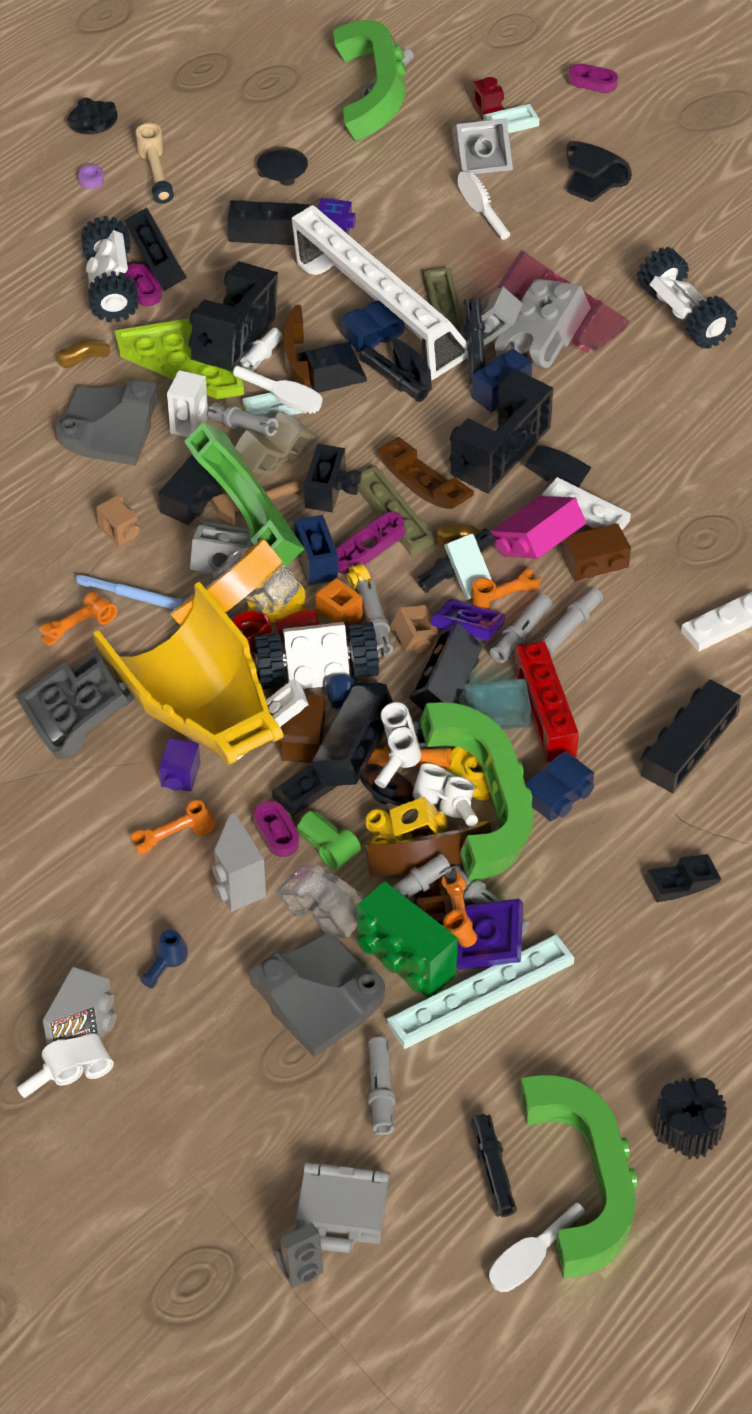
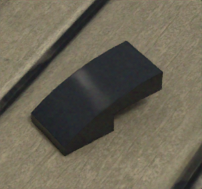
M397 338L391 339L392 359L395 365L402 370L410 371L416 380L426 385L429 390H432L431 370L424 359L403 341Z
M537 445L524 465L547 482L553 476L578 488L592 468L565 452L543 445Z
M709 854L682 857L679 859L677 866L650 869L645 875V880L658 903L682 898L718 884L721 877Z

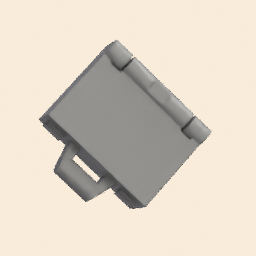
M305 1162L296 1215V1230L313 1223L319 1232L321 1250L349 1254L356 1242L381 1244L390 1185V1172L375 1170L374 1174V1170L329 1164H321L320 1167V1163Z

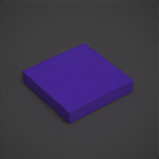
M450 599L433 615L431 626L446 629L459 623L473 637L489 641L504 624L505 614Z
M520 898L465 905L466 914L472 921V928L477 934V940L470 947H462L458 942V970L521 962L523 902Z

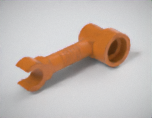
M526 569L517 579L497 587L488 578H478L472 584V605L489 609L491 601L519 590H536L540 586L541 577L531 580L533 569Z
M90 592L83 600L84 607L58 622L54 621L43 624L39 628L45 635L41 640L48 646L53 645L63 636L65 631L89 617L94 618L102 625H106L116 617L117 606L109 599L102 598L96 592Z
M194 800L187 805V814L153 830L135 831L130 837L134 844L145 840L135 848L138 854H146L158 841L189 826L196 835L204 836L211 833L216 826L212 812L205 807L202 801Z
M457 871V880L453 884H449L444 876L442 878V885L450 896L452 911L444 918L443 927L458 937V942L462 947H470L476 942L477 934L472 928L471 919L466 914L463 899L466 881L460 872Z

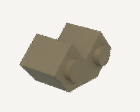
M278 412L275 417L279 428L269 427L270 429L277 430L274 436H267L266 434L263 435L246 429L244 434L238 439L235 448L249 469L254 473L269 477L277 472V467L287 461L292 464L300 460L316 437L296 417L282 412Z

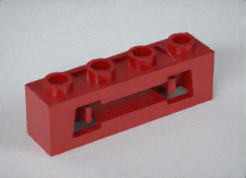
M542 641L516 646L514 671L546 761L551 762L565 751L577 757L579 732L546 642Z

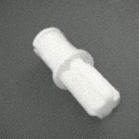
M272 328L261 340L254 341L251 350L240 360L242 362L241 366L253 372L264 359L271 357L273 348L283 339V333L279 332L278 328Z

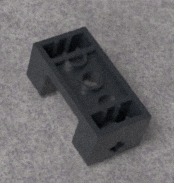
M240 261L231 270L226 272L224 277L226 295L223 304L204 299L190 314L189 322L192 324V334L188 345L191 348V360L229 371L234 369L253 346L254 341L258 340L275 320L278 272Z
M516 369L507 378H503L498 386L499 404L497 413L499 427L496 432L467 418L460 426L455 427L450 435V475L487 494L551 428L553 387Z

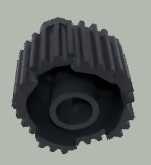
M682 1078L681 1082L675 1080L674 1084L668 1083L663 1087L657 1102L654 1123L655 1136H658V1142H662L665 1145L668 1144V1149L674 1148L675 1153L681 1151V1154L687 1156L688 1159H692V1156L699 1159V1155L706 1157L707 1151L712 1150L714 1145H718V1141L721 1140L724 1131L727 1107H725L726 1101H723V1095H718L719 1090L715 1089L713 1081L707 1078H699L696 1081L689 1078L686 1081Z

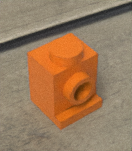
M336 578L316 593L317 615L320 617L324 615L333 623L344 622L345 625L357 623L363 613L362 596Z

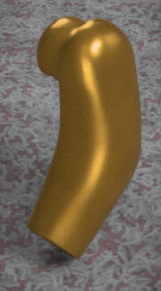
M82 339L67 349H61L57 353L58 364L63 368H70L90 357H108L110 345L100 341Z
M445 524L437 529L436 542L444 547L445 544L472 533L475 536L481 531L467 524ZM491 546L484 550L482 553H486L491 548Z

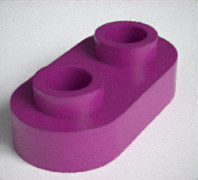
M575 64L569 69L568 80L570 84L577 88L609 93L617 88L618 75L610 69L587 64Z
M143 264L128 266L125 278L129 275L132 277V281H135L138 303L143 306H153L159 303L162 298L161 286L151 270Z
M275 801L260 803L254 810V824L267 848L272 854L279 857H287L294 854L299 848V833L286 810L280 803Z

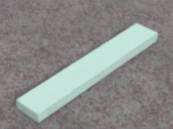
M555 934L521 951V962L491 966L387 1018V1025L401 1046L406 1049L573 965L574 956L558 935Z

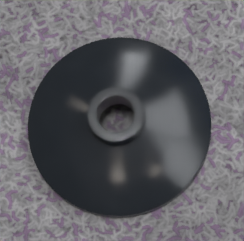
M376 764L366 765L360 780L372 793L373 798L377 802L385 805L401 806L416 800L412 795L414 787L403 776L395 772L387 786L381 788L375 783V779L384 766Z

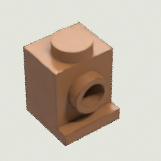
M121 494L96 507L98 527L118 546L135 539L140 533V527L136 524L138 522L137 515L133 509L127 508L124 505Z
M426 605L399 608L390 624L391 631L396 632L404 650H414L416 654H423L429 651L438 635L437 628L431 626L432 618Z

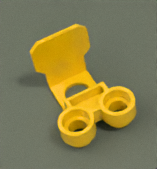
M425 796L390 809L391 816L384 810L376 809L371 811L366 817V827L375 837L372 842L397 838L399 841L405 840L404 833L425 825H429L434 834L444 833L449 828L445 813L438 811L434 805L428 802ZM410 809L417 810L418 817L413 823L404 824L402 822V816L406 811Z

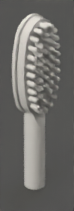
M460 172L458 175V187L467 203L476 212L483 213L502 240L507 239L510 236V232L491 208V204H488L491 200H488L490 196H487L489 193L485 192L487 189H483L485 187L482 185L483 183H479L480 180H477L478 177L473 175V173Z
M236 366L233 376L273 392L277 401L279 400L280 403L291 407V409L295 408L296 411L309 412V414L313 412L315 414L322 406L321 395L305 385L287 380L276 382L240 366Z
M575 1203L537 1238H524L507 1249L490 1269L489 1279L493 1288L501 1293L509 1292L527 1280L546 1257V1249L557 1239L558 1230L570 1228L585 1214L584 1208L579 1203Z

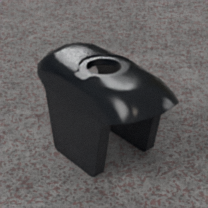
M569 141L567 144L568 168L575 171L567 186V193L589 202H594L611 188L623 187L630 182L632 176L629 163L621 156L586 142Z

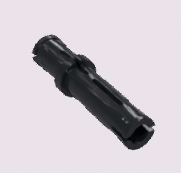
M466 299L463 301L466 322L463 325V331L466 332L469 384H473V374L485 367L483 342L485 324L482 323L481 299H471V301Z
M371 346L366 347L361 352V362L367 364L392 382L395 389L400 392H406L417 402H422L429 393L428 387L413 378V374L410 371L402 370Z
M487 528L482 529L481 532L474 536L481 553L496 543L492 533L487 535L489 532ZM448 555L445 558L440 557L435 560L434 566L415 578L420 588L424 586L423 592L428 593L444 579L449 580L454 577V569Z
M486 1114L477 1115L470 1120L477 1145L475 1148L476 1157L481 1160L496 1217L500 1215L501 1217H508L517 1211V1206L502 1159L503 1146L495 1134L492 1116L489 1114L487 1116Z

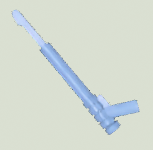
M84 575L76 576V582L85 587H97L115 592L116 595L172 610L188 599V597L184 599L173 598L121 583L114 584Z

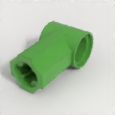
M317 811L306 813L297 825L299 835L318 850L323 862L332 870L339 869L361 851V845L351 831L345 828L340 831Z

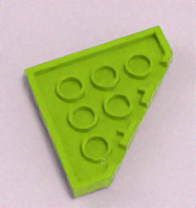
M190 318L115 330V339L120 357L172 380L175 379L179 370L206 376L207 395L215 399L244 395L242 379L233 376L234 369L229 371L191 360V348L188 345L192 334Z

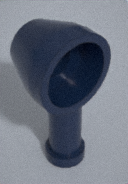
M333 676L325 681V691L331 706L341 709L352 687L377 684L355 683V680L348 676Z
M167 930L161 934L155 946L156 960L149 970L141 976V982L148 988H154L158 978L167 967H177L186 961L188 947L177 931Z

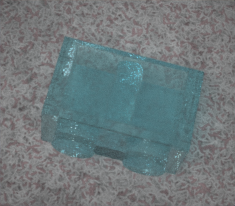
M525 679L464 684L465 706L487 715L502 729L530 727L531 705Z

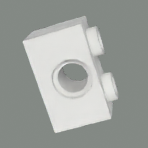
M179 370L167 392L170 433L189 437L208 418L206 376Z

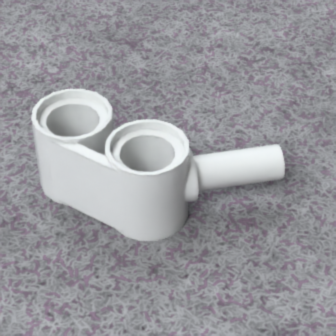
M398 702L387 705L381 713V719L391 750L389 753L390 759L375 779V783L381 788L387 786L399 766L409 768L415 766L421 759V750L409 710L404 704Z
M431 763L422 764L412 792L413 797L419 799L425 796L431 805L438 804L441 798L439 808L446 815L463 818L468 826H474L478 822V818L471 808V799L475 785L468 779L458 777L446 771L441 766Z
M90 1033L82 1037L57 1040L47 1045L42 1051V1058L45 1062L43 1069L19 1085L17 1089L26 1098L51 1079L57 1085H68L80 1078L83 1071L87 1078L97 1079L106 1075L112 1069L114 1062L98 1034Z

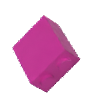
M539 496L491 530V533L496 540L495 547L501 553V556L538 559L585 525L586 520L576 497Z

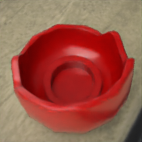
M245 611L236 615L232 620L247 639L250 652L255 651L254 635L272 633L268 616L257 611Z

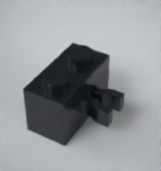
M317 444L304 483L305 508L333 513L340 490L348 494L357 495L358 484L362 480V472H346L345 448Z

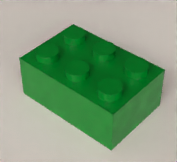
M384 881L357 904V942L360 948L365 953L373 954L382 961V964L389 972L397 973L402 977L413 991L421 992L429 998L456 976L458 937Z

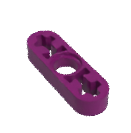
M397 512L385 513L336 548L338 572L347 574L349 573V566H356L359 563L367 564L400 540L406 532L402 515ZM367 539L377 541L372 547L362 546V543Z

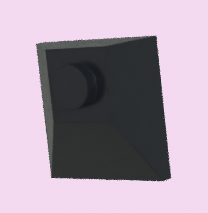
M350 342L298 353L299 361H308L310 386L317 393L367 382V377Z

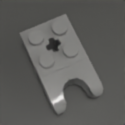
M534 279L521 300L523 305L514 325L499 335L495 343V351L497 357H500L512 348L520 354L530 351V356L536 367L549 368L562 347L566 348L591 307L581 285Z

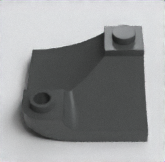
M130 379L128 384L116 387L92 388L78 386L65 417L61 416L56 426L58 442L67 450L81 456L136 466L151 429V416L158 401L157 383Z
M97 650L73 668L65 661L17 697L45 745L59 759L69 758L85 746V735L129 702L118 683V678Z
M329 932L292 952L282 955L275 952L250 969L251 985L272 1006V1014L314 1057L367 1020L380 1007L385 997V983L382 977L371 966L367 969L363 967ZM368 984L371 988H366L364 985Z

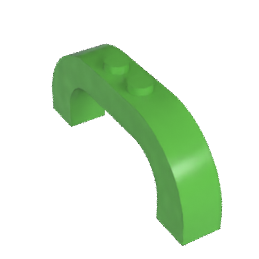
M374 20L354 21L333 29L335 46L345 63L366 54H374L377 82L374 88L364 98L343 107L345 125L355 141L373 134L386 125L398 112L406 95L404 75L407 74V69L402 61L405 58L403 49L400 44H396L388 28Z
M447 702L427 703L419 721L427 747H459L471 753L479 761L500 823V829L495 832L466 837L460 851V856L467 879H484L498 875L507 870L518 859L533 826L531 790L526 787L523 779L522 763L517 760L512 743L506 733L487 715L461 704Z
M540 1075L524 1077L521 1079L520 1097L527 1125L545 1122L565 1123L577 1129L588 1144L604 1210L597 1219L587 1225L558 1230L556 1250L563 1279L593 1273L608 1265L620 1254L631 1233L635 1210L634 1189L638 1188L635 1169L628 1166L627 1159L630 1157L627 1138H621L616 1118L608 1104L588 1086L562 1076Z

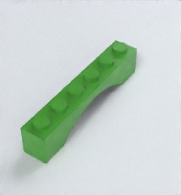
M203 421L184 441L195 459L219 482L235 502L249 527L250 540L253 545L264 538L282 560L279 567L285 569L304 550V547L225 432Z

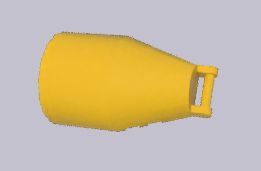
M200 582L194 584L193 608L185 623L169 640L152 651L134 657L119 656L99 630L93 632L94 641L100 654L148 715L218 754L227 766L236 762L237 757L269 741L276 742L283 738L282 729L269 713L247 639Z

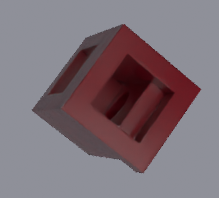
M486 77L473 81V107L482 120L485 114L505 110L502 106L504 92L502 87L498 86L496 78Z

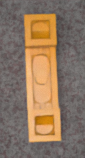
M264 538L240 556L241 560L205 588L225 613L260 585L282 563V560ZM194 594L170 612L171 616L180 626L185 623L193 608Z

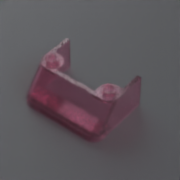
M521 250L499 283L498 288L505 287L521 302L534 279L563 283L570 282ZM584 292L591 308L573 337L577 339L574 344L588 353L590 349L597 351L623 332L630 321L602 301Z

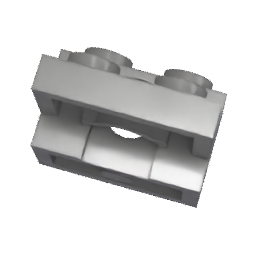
M203 521L202 525H198L192 540L190 569L203 574L222 575L241 560L240 556L254 546L250 540L249 529ZM219 553H223L227 557L221 556Z

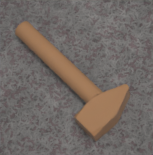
M295 480L265 492L272 501L298 492L300 487ZM227 493L213 497L212 505L218 516L234 526L235 513L240 512L235 502Z

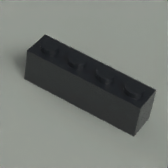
M711 679L707 681L702 689L698 687L692 694L690 703L686 707L682 706L677 711L673 723L669 727L665 726L659 733L656 743L653 746L649 745L642 753L640 762L643 763L641 776L673 794L738 716L741 695Z
M386 684L352 687L312 761L313 770L318 775L322 787L356 785L385 730L381 719L382 710L387 705L393 703Z

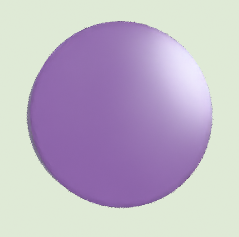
M86 165L78 171V182L87 189L98 188L104 183V172L99 166Z

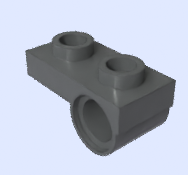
M313 1223L307 1224L280 1238L281 1248L275 1250V1256L291 1288L302 1283H310L318 1275L324 1273L319 1232Z

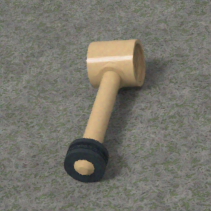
M144 123L136 129L137 152L141 158L147 159L150 162L155 181L152 187L154 200L157 203L165 204L173 199L174 192L172 185L165 181L159 159L163 153L161 128L154 123Z

